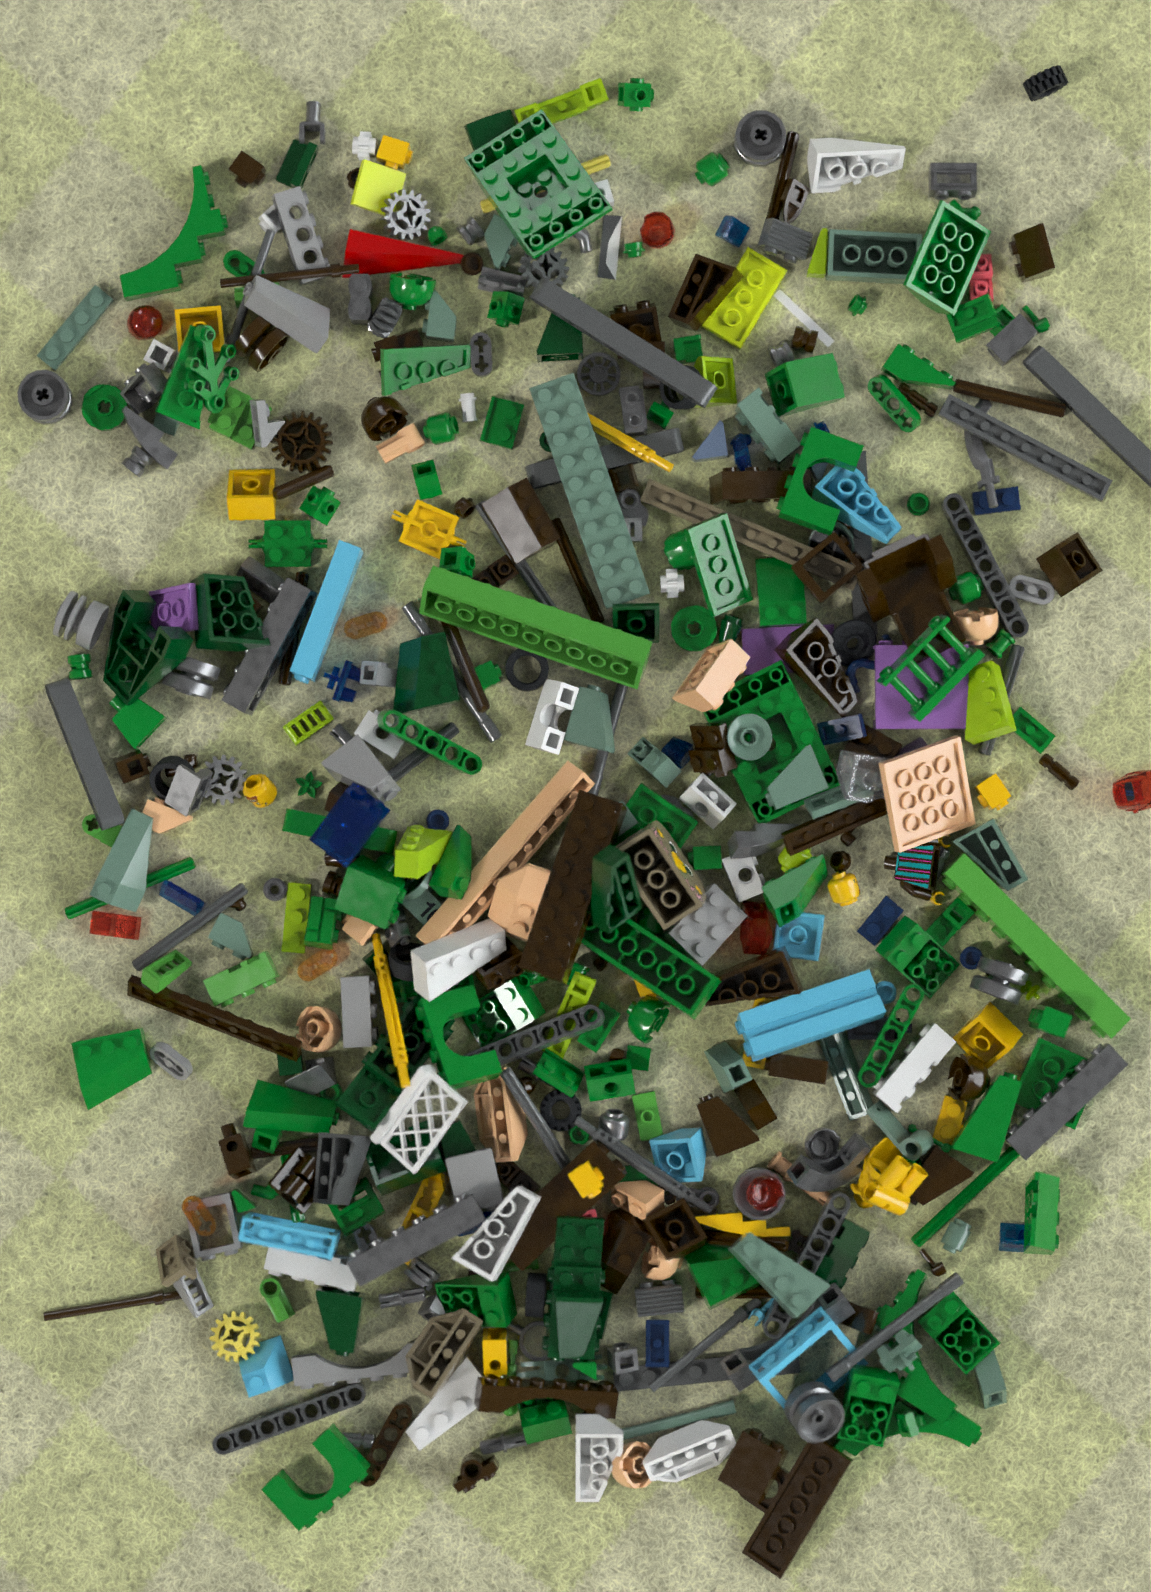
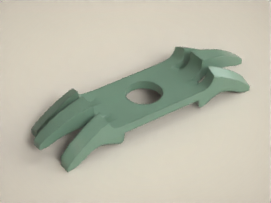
M602 1354L595 1355L594 1360L602 1359ZM568 1358L564 1361L521 1362V1367L539 1366V1370L517 1373V1376L520 1378L540 1377L544 1380L553 1381L555 1378H560L555 1373L556 1367L559 1364H565L569 1368V1374L562 1379L567 1381L579 1379L595 1380L573 1367L574 1359ZM596 1364L597 1370L607 1369V1364ZM597 1375V1380H604V1375Z

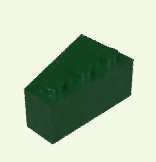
M611 844L593 856L591 924L610 934L643 908L629 854Z
M844 1218L815 1275L830 1285L835 1282L839 1289L842 1290L848 1278L846 1274L850 1268L853 1269L858 1260L857 1255L861 1248L865 1247L870 1232L855 1222Z

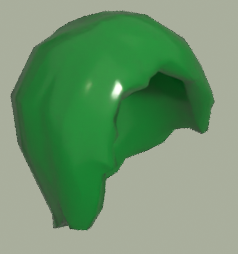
M684 530L670 534L664 541V553L668 557V562L677 570L694 568V561Z

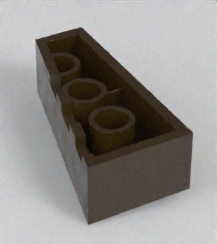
M785 945L714 973L713 975L721 982L705 1005L714 1006L736 1003V1001H751L765 997L801 994L803 987Z

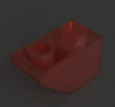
M743 901L741 910L747 915L740 924V941L743 954L762 955L767 953L773 933L765 902Z

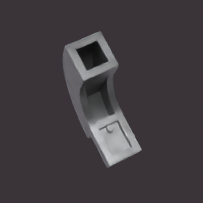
M854 1133L846 1144L832 1157L816 1161L800 1155L786 1172L795 1186L810 1192L833 1190L846 1184L862 1171L859 1163L871 1149L861 1135Z

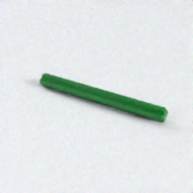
M188 857L147 874L146 888L195 869L196 865L193 858ZM90 897L68 906L64 910L67 918L73 919L105 906L107 903Z
M1010 1146L1000 1155L998 1163L993 1162L913 1235L911 1237L912 1242L917 1247H921L1017 1159L1019 1154Z

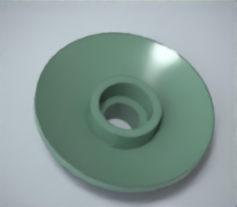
M744 714L738 716L730 724L727 732V742L729 748L737 757L743 760H756L768 752L772 743V732L769 724L762 717L755 714ZM745 733L749 734L750 740L748 742L744 740Z

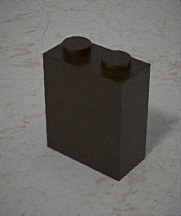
M754 1427L747 1428L742 1431L718 1480L758 1504L765 1499L789 1451L784 1449V1445L781 1442L764 1437V1433Z

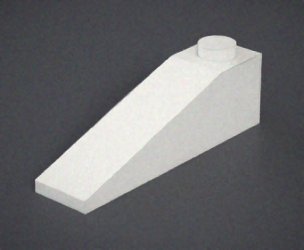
M576 1414V1502L600 1501L612 1472V1461L617 1456L620 1457L623 1452V1431L600 1414Z

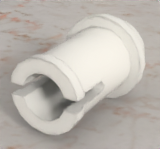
M474 393L460 394L461 399H459V402H461L462 421H477L475 409L477 397H474Z

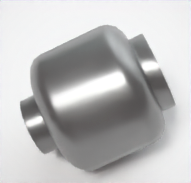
M607 1109L605 1113L600 1115L598 1127L617 1140L623 1141L628 1136L629 1118L622 1110Z

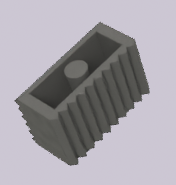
M775 218L765 219L757 246L764 248L763 252L769 255L776 256L780 254L784 256L783 260L797 263V261L807 258L806 255L811 245L813 233Z
M676 1279L662 1280L660 1285H653V1282L639 1283V1287H635L638 1317L685 1312L681 1282L676 1283Z

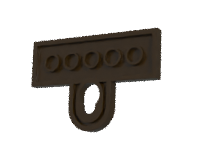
M826 1441L819 1443L807 1442L790 1472L783 1467L780 1468L775 1478L778 1484V1491L774 1497H765L762 1502L757 1504L740 1494L744 1500L765 1513L742 1553L779 1579L783 1578L853 1460Z

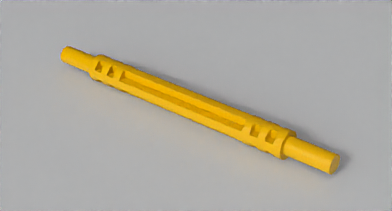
M588 413L595 433L645 462H652L662 469L671 472L674 464L658 456L656 451Z
M377 933L371 936L375 953L373 960L394 1065L398 1068L401 1088L411 1086L407 1070L409 1063L388 958L384 954L381 935Z

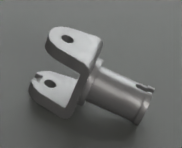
M318 101L306 102V121L299 124V144H304L305 131L320 132V144H325V125L323 122H320L321 103Z

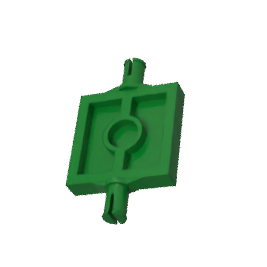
M311 520L264 521V535L262 539H248V543H257V545H248L249 549L262 548L265 555V567H311V555L314 548H328V544H318L328 543L327 539L313 538Z

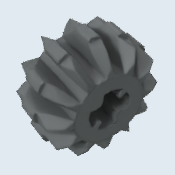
M382 299L368 323V330L377 337L387 338L402 314V306L392 299Z

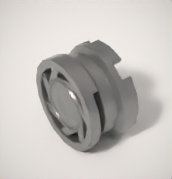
M415 1257L411 1261L412 1265L407 1267L404 1273L422 1288L425 1286L426 1290L430 1291L433 1287L432 1283L439 1279L440 1274L424 1261Z

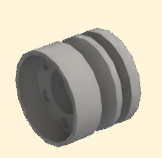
M71 591L57 612L53 635L61 637L64 633V640L69 641L74 633H77L75 644L91 651L103 630L108 617L109 606L94 600L86 608L87 597L82 595L78 600V593Z

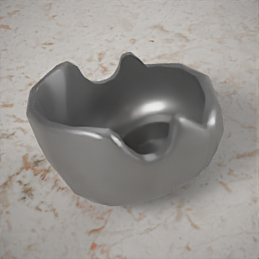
M824 1127L812 1130L805 1139L806 1155L811 1160L816 1161L832 1157L839 1151L840 1137L834 1130Z

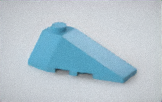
M835 465L814 487L812 499L839 509L840 512L837 520L885 544H888L902 528L889 509L882 505L877 498L875 490L868 486L864 475L857 468L852 472Z

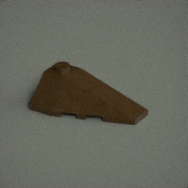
M814 618L788 634L774 651L840 717H844L858 702L849 677L844 673L841 665L842 660L835 651L831 634L817 618Z

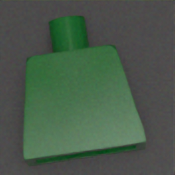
M116 695L109 702L118 712L112 718V721L136 750L167 719L166 716L140 699H137L131 705H126Z

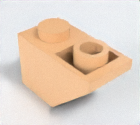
M155 797L154 801L148 799L143 810L144 814L153 818L152 831L159 834L182 826L193 819V816H184L177 810L167 807L165 800Z
M647 1180L618 1182L611 1189V1203L643 1220L665 1208L664 1190Z

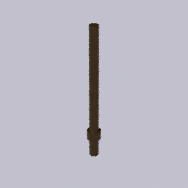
M340 263L330 264L331 267L259 274L258 276L271 282L326 276L339 278L341 275L359 273V264L340 266ZM256 275L220 279L221 288L244 286L247 282H252Z
M162 1290L155 1291L152 1295L43 1312L45 1321L148 1304H155V1306L163 1305L167 1301L182 1298L177 1290L170 1292Z

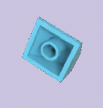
M702 1127L678 1129L649 1140L655 1166L680 1183L701 1182L703 1180L707 1147Z
M281 1335L259 1342L260 1347H253L255 1355L247 1354V1361L240 1357V1371L249 1398L294 1381L293 1370Z

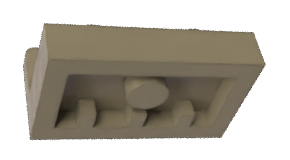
M175 1234L156 1249L162 1285L168 1288L183 1275L192 1280L197 1278L193 1246L190 1241Z

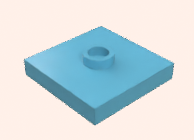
M803 912L800 917L780 928L776 923L773 950L785 945L790 958L819 962L825 915Z

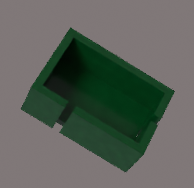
M428 1120L419 1123L420 1130L429 1129ZM414 1125L408 1127V1130H414ZM430 1132L420 1133L422 1146H428L431 1142ZM415 1133L411 1134L414 1140L411 1142L406 1135L407 1147H416ZM394 1135L389 1142L395 1148H402L400 1135ZM372 1141L366 1154L375 1185L382 1196L447 1171L438 1144L415 1174L407 1169L380 1143L375 1144ZM417 1150L408 1151V1158L414 1165L418 1161Z

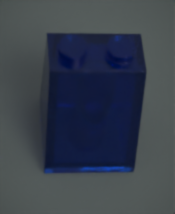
M353 782L345 790L309 840L347 868L365 848L391 810L382 801L375 799L363 787Z

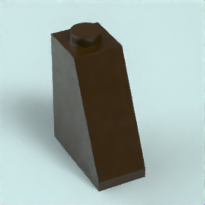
M778 1053L766 1057L764 1070L768 1071V1076L826 1085L829 1061Z
M711 1093L699 1098L700 1102L696 1106L716 1157L760 1141L759 1137L718 1096L713 1097Z
M933 1145L921 1162V1167L926 1170L928 1176L909 1197L910 1202L915 1206L918 1202L924 1206L972 1177L974 1172Z

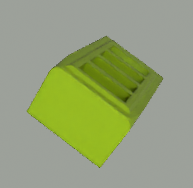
M822 228L807 271V277L824 278L826 276L827 228Z
M320 700L284 725L283 729L293 743L298 746L333 721L334 718ZM316 709H319L325 717L324 721H321L315 713ZM310 714L318 724L315 727L307 718ZM301 720H304L310 728L308 732L300 724ZM294 725H296V727L302 733V736H297L295 731L292 729Z

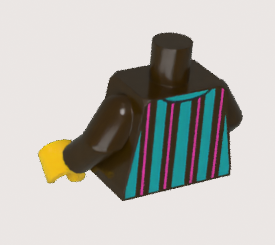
M948 834V835L943 836V837L949 838V837H951V836ZM943 837L900 853L897 852V857L885 856L884 869L895 870L894 879L900 881L902 889L914 898L925 901L930 900L935 905H942V903L935 901L936 895L945 896L944 893L935 891L941 847L948 848L951 846L943 844Z

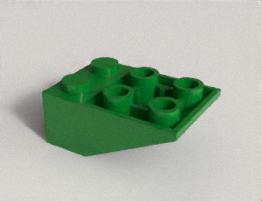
M823 854L818 857L813 856L809 858L805 864L798 868L793 867L789 869L785 875L777 879H771L761 887L765 904L779 928L800 917L827 878L828 872Z
M906 915L875 949L882 958L912 984L919 985L929 999L932 998L960 965L925 930Z
M516 976L501 987L480 998V1008L475 1014L463 1016L462 1018L481 1048L508 1037L545 1014L546 1011L530 986L523 987L519 982V976Z
M501 1272L495 1281H490L480 1274L435 1283L437 1296L445 1313L455 1312L464 1308L483 1320L481 1327H507L518 1314L509 1272Z
M954 1292L942 1299L918 1321L966 1375L1000 1344L995 1336Z
M856 1364L850 1369L842 1403L845 1417L838 1431L837 1438L883 1447L900 1384L897 1372L892 1371L889 1373L885 1369Z

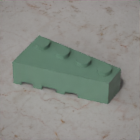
M750 1232L744 1233L728 1249L791 1318H798L831 1286Z

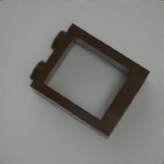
M835 531L791 567V570L820 605L852 580L857 573L864 570L862 564L865 561L857 551L852 553L847 547L850 544L842 533L837 535ZM834 541L855 568L824 592L803 566Z

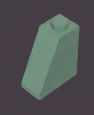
M588 684L587 688L579 686L564 740L614 754L615 745L608 695L600 692L601 687L590 684Z
M811 744L806 746L766 788L768 793L764 795L769 807L774 806L775 810L828 788Z
M993 1350L973 1368L984 1409L1007 1403L1006 1385L995 1351Z

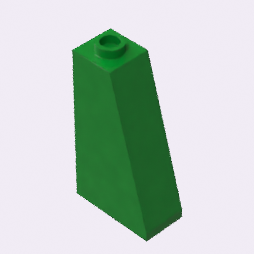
M1004 1071L1003 1076L998 1074L995 1076L951 1144L952 1149L998 1163L1022 1084L1021 1081L1017 1080L1018 1075Z
M257 1080L246 1109L243 1127L308 1133H330L332 1125L337 1126L340 1113L336 1112L337 1106L335 1101Z

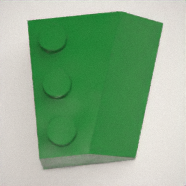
M705 1243L700 1249L683 1257L709 1310L761 1285L728 1250L731 1246Z

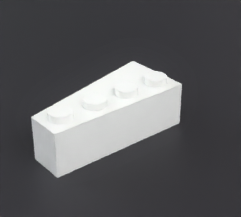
M489 918L411 950L414 990L427 1001H432L506 950L505 930Z
M927 1023L918 1034L921 1037L917 1042L911 1041L903 1050L905 1053L900 1061L895 1059L888 1067L889 1074L885 1078L881 1076L879 1082L873 1086L875 1090L872 1093L896 1113L902 1108L900 1103L913 1095L917 1083L920 1084L927 1078L932 1071L931 1067L933 1065L936 1066L956 1043L953 1038L935 1023H932L931 1026Z
M517 1186L451 1259L490 1281L497 1280L541 1197L523 1186Z
M268 1247L264 1269L269 1270L268 1274L275 1276L286 1274L290 1275L293 1280L304 1282L306 1279L314 1281L316 1285L325 1287L330 1285L337 1287L336 1289L347 1292L354 1291L357 1286V1282L346 1263L350 1259L349 1256L336 1254L330 1260Z
M468 1354L458 1365L446 1385L425 1405L407 1427L406 1433L419 1451L476 1409L474 1399L477 1378L485 1376Z

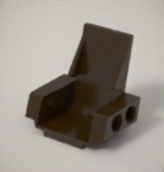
M913 533L871 553L872 559L864 563L866 569L857 573L856 577L863 603L873 623L891 615L908 649L929 627V621L933 617L942 614L951 619L945 625L961 643L966 641L943 591L953 586L957 579L951 553L941 534L930 539L927 534L915 537ZM939 633L929 642L938 653L952 648ZM921 650L913 660L918 664L930 657Z

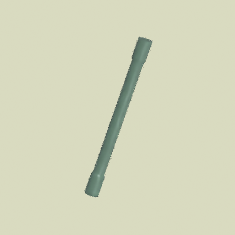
M729 1400L713 1404L710 1407L622 1428L623 1440L695 1423L700 1420L735 1414L736 1408L734 1401Z

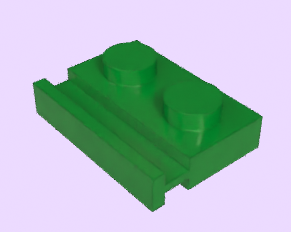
M989 294L959 305L955 315L946 314L952 333H954L955 341L958 344L1001 326Z
M492 396L480 441L512 450L524 404Z
M546 1048L533 1074L572 1098L585 1072Z

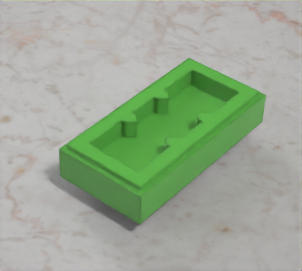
M655 1091L632 1095L640 1140L646 1141L663 1135Z

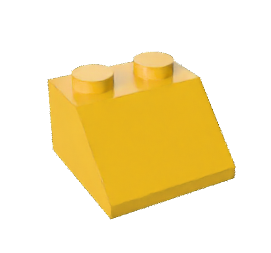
M221 305L174 309L178 352L189 325L197 327L200 324L209 325L215 330L216 336L212 341L213 353L220 352L222 345L225 344Z
M275 469L229 470L227 489L229 520L275 519L276 499L272 492L276 487Z
M989 1002L955 1034L953 1039L968 1055L977 1057L984 1062L988 1069L1015 1046L1023 1033Z

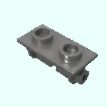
M483 266L478 280V289L492 293L493 291L511 292L523 297L527 280L521 281L520 275Z
M399 903L397 907L399 916L396 923L391 924L385 929V937L389 941L390 949L398 942L401 945L410 943L411 935L408 924L399 923V921H405L406 919L402 903Z

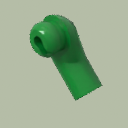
M955 199L949 203L975 221L981 215V210L977 206L962 208Z

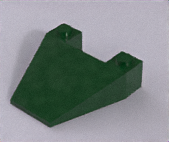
M123 589L114 610L103 681L126 705L133 704L186 659L194 640L182 627L159 626L158 630H156L149 623L157 602L145 590Z

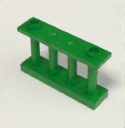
M942 614L933 617L928 623L929 627L891 666H886L880 672V677L876 680L885 687L890 683L911 704V710L908 714L919 722L985 656L978 648L973 646L966 648L945 626L951 619ZM937 633L960 654V659L955 665H950L929 643ZM921 650L944 671V676L938 682H934L913 660ZM905 666L927 687V693L922 699L917 698L897 677V674Z

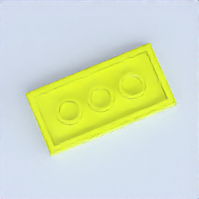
M749 247L736 266L744 277L701 325L702 328L741 350L788 271Z

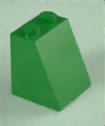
M833 353L785 362L765 373L773 407L778 417L835 403L845 397L844 386L840 381L838 364L834 359Z
M361 855L347 867L334 909L386 929L391 924H395L398 919L399 911L397 907L405 898L406 890H404L406 881L400 877H395L392 872L384 870L373 860Z

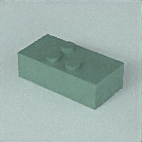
M830 229L828 232L825 280L903 284L921 245L922 234Z

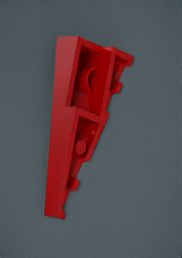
M350 229L344 265L359 264V273L354 274H368L370 276L372 274L460 264L464 255ZM351 274L342 275V278H350Z

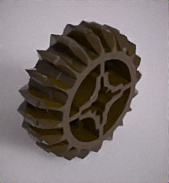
M305 411L300 412V418H297L295 412H291L293 419L290 421L286 415L283 416L286 423L276 433L275 436H278V438H273L270 441L272 444H278V446L271 449L273 453L280 452L275 459L280 461L284 458L281 465L285 468L290 463L289 470L291 472H294L296 466H298L300 474L303 473L304 466H307L308 472H311L312 464H315L316 468L319 469L321 467L318 462L319 459L325 463L327 462V458L323 456V453H332L330 449L326 448V446L333 445L332 440H326V438L332 436L331 431L323 432L328 428V424L319 425L322 421L320 416L313 421V412L309 413L308 418H305ZM304 424L300 432L296 434L286 433L291 427ZM311 426L320 434V445L309 439ZM305 435V440L309 444H302V446L298 448L299 444L295 442V440H301L302 437H304ZM283 439L294 445L292 458L284 451ZM305 451H317L311 458L299 460Z

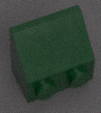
M659 603L612 604V628L620 629L637 637H643L653 643H659Z

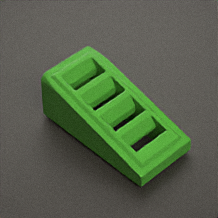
M175 949L143 968L141 982L153 992L158 993L192 965V962Z

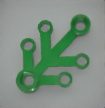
M200 324L195 328L194 338L197 342L203 343L206 368L201 365V360L194 356L187 357L185 367L206 380L209 390L204 388L203 381L199 379H191L188 389L204 399V406L209 412L219 413L225 406L224 394L230 382L238 379L239 370L237 367L227 366L224 369V376L219 385L217 379L228 358L231 359L235 356L236 347L231 344H223L220 349V355L215 363L212 341L216 336L215 330L209 325Z

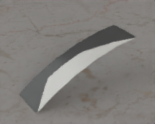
M604 215L597 278L616 280L622 216Z

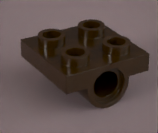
M295 1148L268 1182V1185L300 1214H304L313 1203L317 1159L306 1155L300 1148Z
M477 1453L467 1454L462 1460L460 1475L455 1477L453 1481V1487L456 1492L459 1493L463 1490L464 1493H467L476 1487L475 1484L479 1480L487 1481L496 1476L499 1462L495 1455L484 1461L482 1456ZM469 1464H475L478 1466L479 1469L475 1472L469 1471L466 1466Z

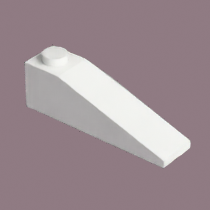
M839 138L810 139L807 155L811 193L835 192L841 190V185L853 182L854 185L861 183V178L870 175L879 177L902 169L906 148L899 145Z

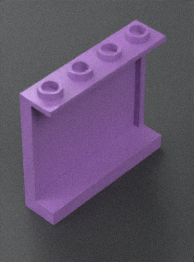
M879 641V645L873 646V649H875V720H873V729H966L968 674L919 722L908 714L911 710V704L890 683L885 687L876 681L880 677V672L886 666H891L907 650L904 641H902V645H893V641ZM953 647L939 653L950 665H955L960 659V654ZM931 658L918 663L919 667L934 682H938L944 676V671ZM906 666L897 674V677L917 698L922 699L927 693V687Z

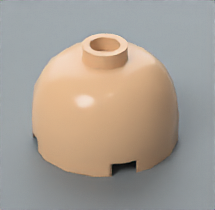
M978 607L979 610L968 611L969 608L953 612L966 641H970V645H982L984 640L991 638L995 634L999 621L997 609Z
M306 1007L301 1012L296 1026H299V1034H296V1039L302 1041L301 1047L306 1051L318 1053L328 1051L338 1043L341 1037V1021L338 1015L327 1007Z
M651 1236L648 1243H651L648 1253L646 1251L643 1253L641 1271L643 1274H646L645 1278L653 1280L670 1278L677 1269L681 1268L683 1257L666 1260ZM670 1242L674 1250L679 1248L676 1243Z
M631 1441L623 1443L621 1456H617L612 1461L613 1468L611 1473L614 1479L622 1486L632 1489L647 1487L652 1481H650L642 1461L651 1450V1447L645 1442Z

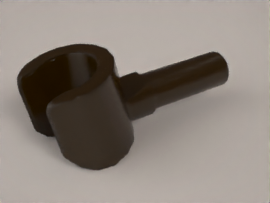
M855 828L843 833L840 837L841 842L847 847L857 839L852 834Z
M613 1049L608 1062L622 1060L624 1050Z
M924 1249L919 1251L930 1266L934 1276L939 1277L946 1274L947 1271L942 1261L935 1264Z

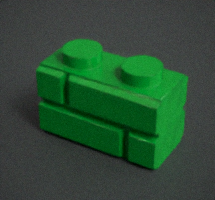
M311 896L304 938L305 946L332 950L333 944H338L340 930L336 929L337 921H342L343 912L334 909L337 899Z

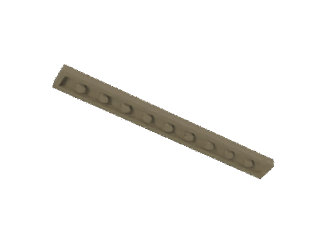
M651 479L648 480L640 499L641 502L693 524L721 513H727L736 542L792 566L814 549ZM823 552L818 553L803 566L807 572L833 583L838 582L855 568L854 565ZM855 576L843 587L853 591L858 581L857 577Z

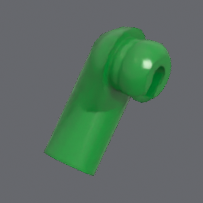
M253 1184L251 1195L267 1200H272L279 1196L269 1185L265 1187Z

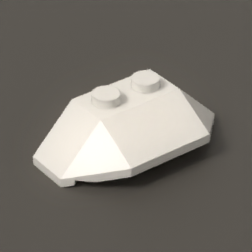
M700 1420L659 1437L642 1463L650 1481L679 1482L720 1465L729 1455L730 1451L734 1449L736 1441L728 1425Z

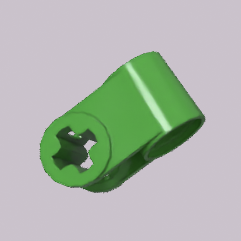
M94 814L86 816L82 821L84 832L99 839L100 842L113 847L122 826L118 825L103 831L99 827L89 831L88 821L93 822L96 818Z

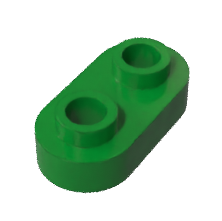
M231 250L225 254L223 265L234 277L251 275L255 264L252 259L238 250ZM234 259L240 261L237 267L231 265Z

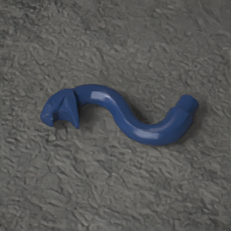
M889 634L881 636L883 641H892ZM861 658L853 661L847 667L845 675L849 677L855 694L860 692L856 670L862 667L875 670V661Z

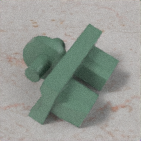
M901 1330L894 1337L899 1343L897 1347L892 1350L888 1344H884L877 1349L881 1358L879 1360L880 1363L891 1373L896 1368L901 1371L906 1366L911 1371L914 1370L915 1367L911 1362L918 1358L916 1352L923 1346L913 1335L908 1334L905 1330Z

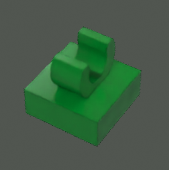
M654 401L646 415V419L666 429L674 412L670 411V408L663 401L661 404Z
M907 1411L895 1414L902 1437L919 1435L918 1426L926 1424L923 1414L918 1416V1414L913 1415V1412Z

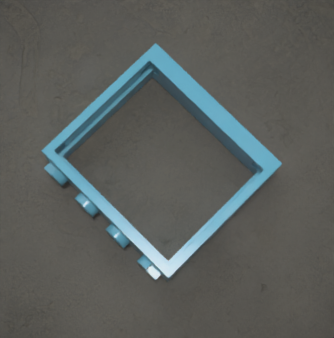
M249 1212L242 1219L238 1241L331 1260L337 1253L341 1230L303 1222L293 1223L289 1219Z
M821 1306L748 1366L783 1409H785L786 1399L769 1380L831 1329L848 1349L849 1353L843 1358L856 1350V1347ZM823 1316L824 1319L819 1323L817 1320ZM863 1358L857 1364L866 1366L868 1362ZM763 1366L764 1369L761 1372H759L758 1369H760ZM826 1372L815 1381L824 1383L834 1393L846 1383L848 1372L835 1382L830 1379Z

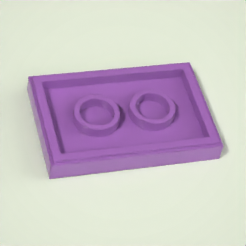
M187 583L149 592V595L157 602L151 616V625L156 630H158L159 626L182 627L186 632L198 630L195 583Z

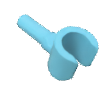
M771 1298L760 1309L755 1308L750 1313L748 1320L751 1316L759 1318L754 1326L760 1325L774 1298Z

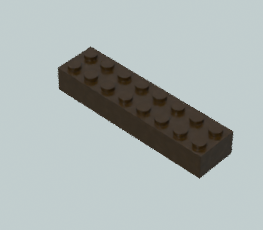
M579 790L518 965L523 971L567 985L591 916L593 856L609 844L615 847L627 812V807L623 803Z

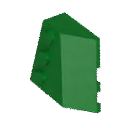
M143 1028L71 1043L80 1089L88 1110L152 1074Z
M1034 1172L1025 1184L1024 1253L1052 1255L1055 1249L1059 1247V1235H1056V1226H1059L1060 1214L1057 1212L1060 1201V1177L1042 1172Z

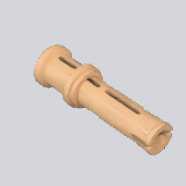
M778 1151L769 1162L767 1168L773 1169L783 1176L785 1182L791 1181L793 1183L786 1172L792 1163ZM803 1190L822 1206H824L830 1195L828 1191L810 1192Z

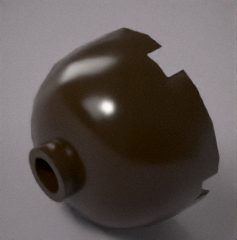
M374 397L367 402L361 414L362 427L369 439L381 441V436L390 432L389 437H391L407 423L405 416H408V413L403 405L393 397Z
M960 1054L961 1057L953 1059L949 1069L948 1079L953 1077L952 1088L948 1087V1092L954 1100L973 1101L980 1098L990 1085L991 1078L984 1062L977 1057Z

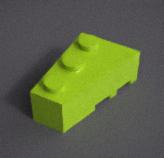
M991 660L976 665L969 671L965 740L973 745L1017 731L1001 668Z
M422 825L407 827L395 850L394 876L418 879L431 871L433 864L438 865L453 831L427 829Z

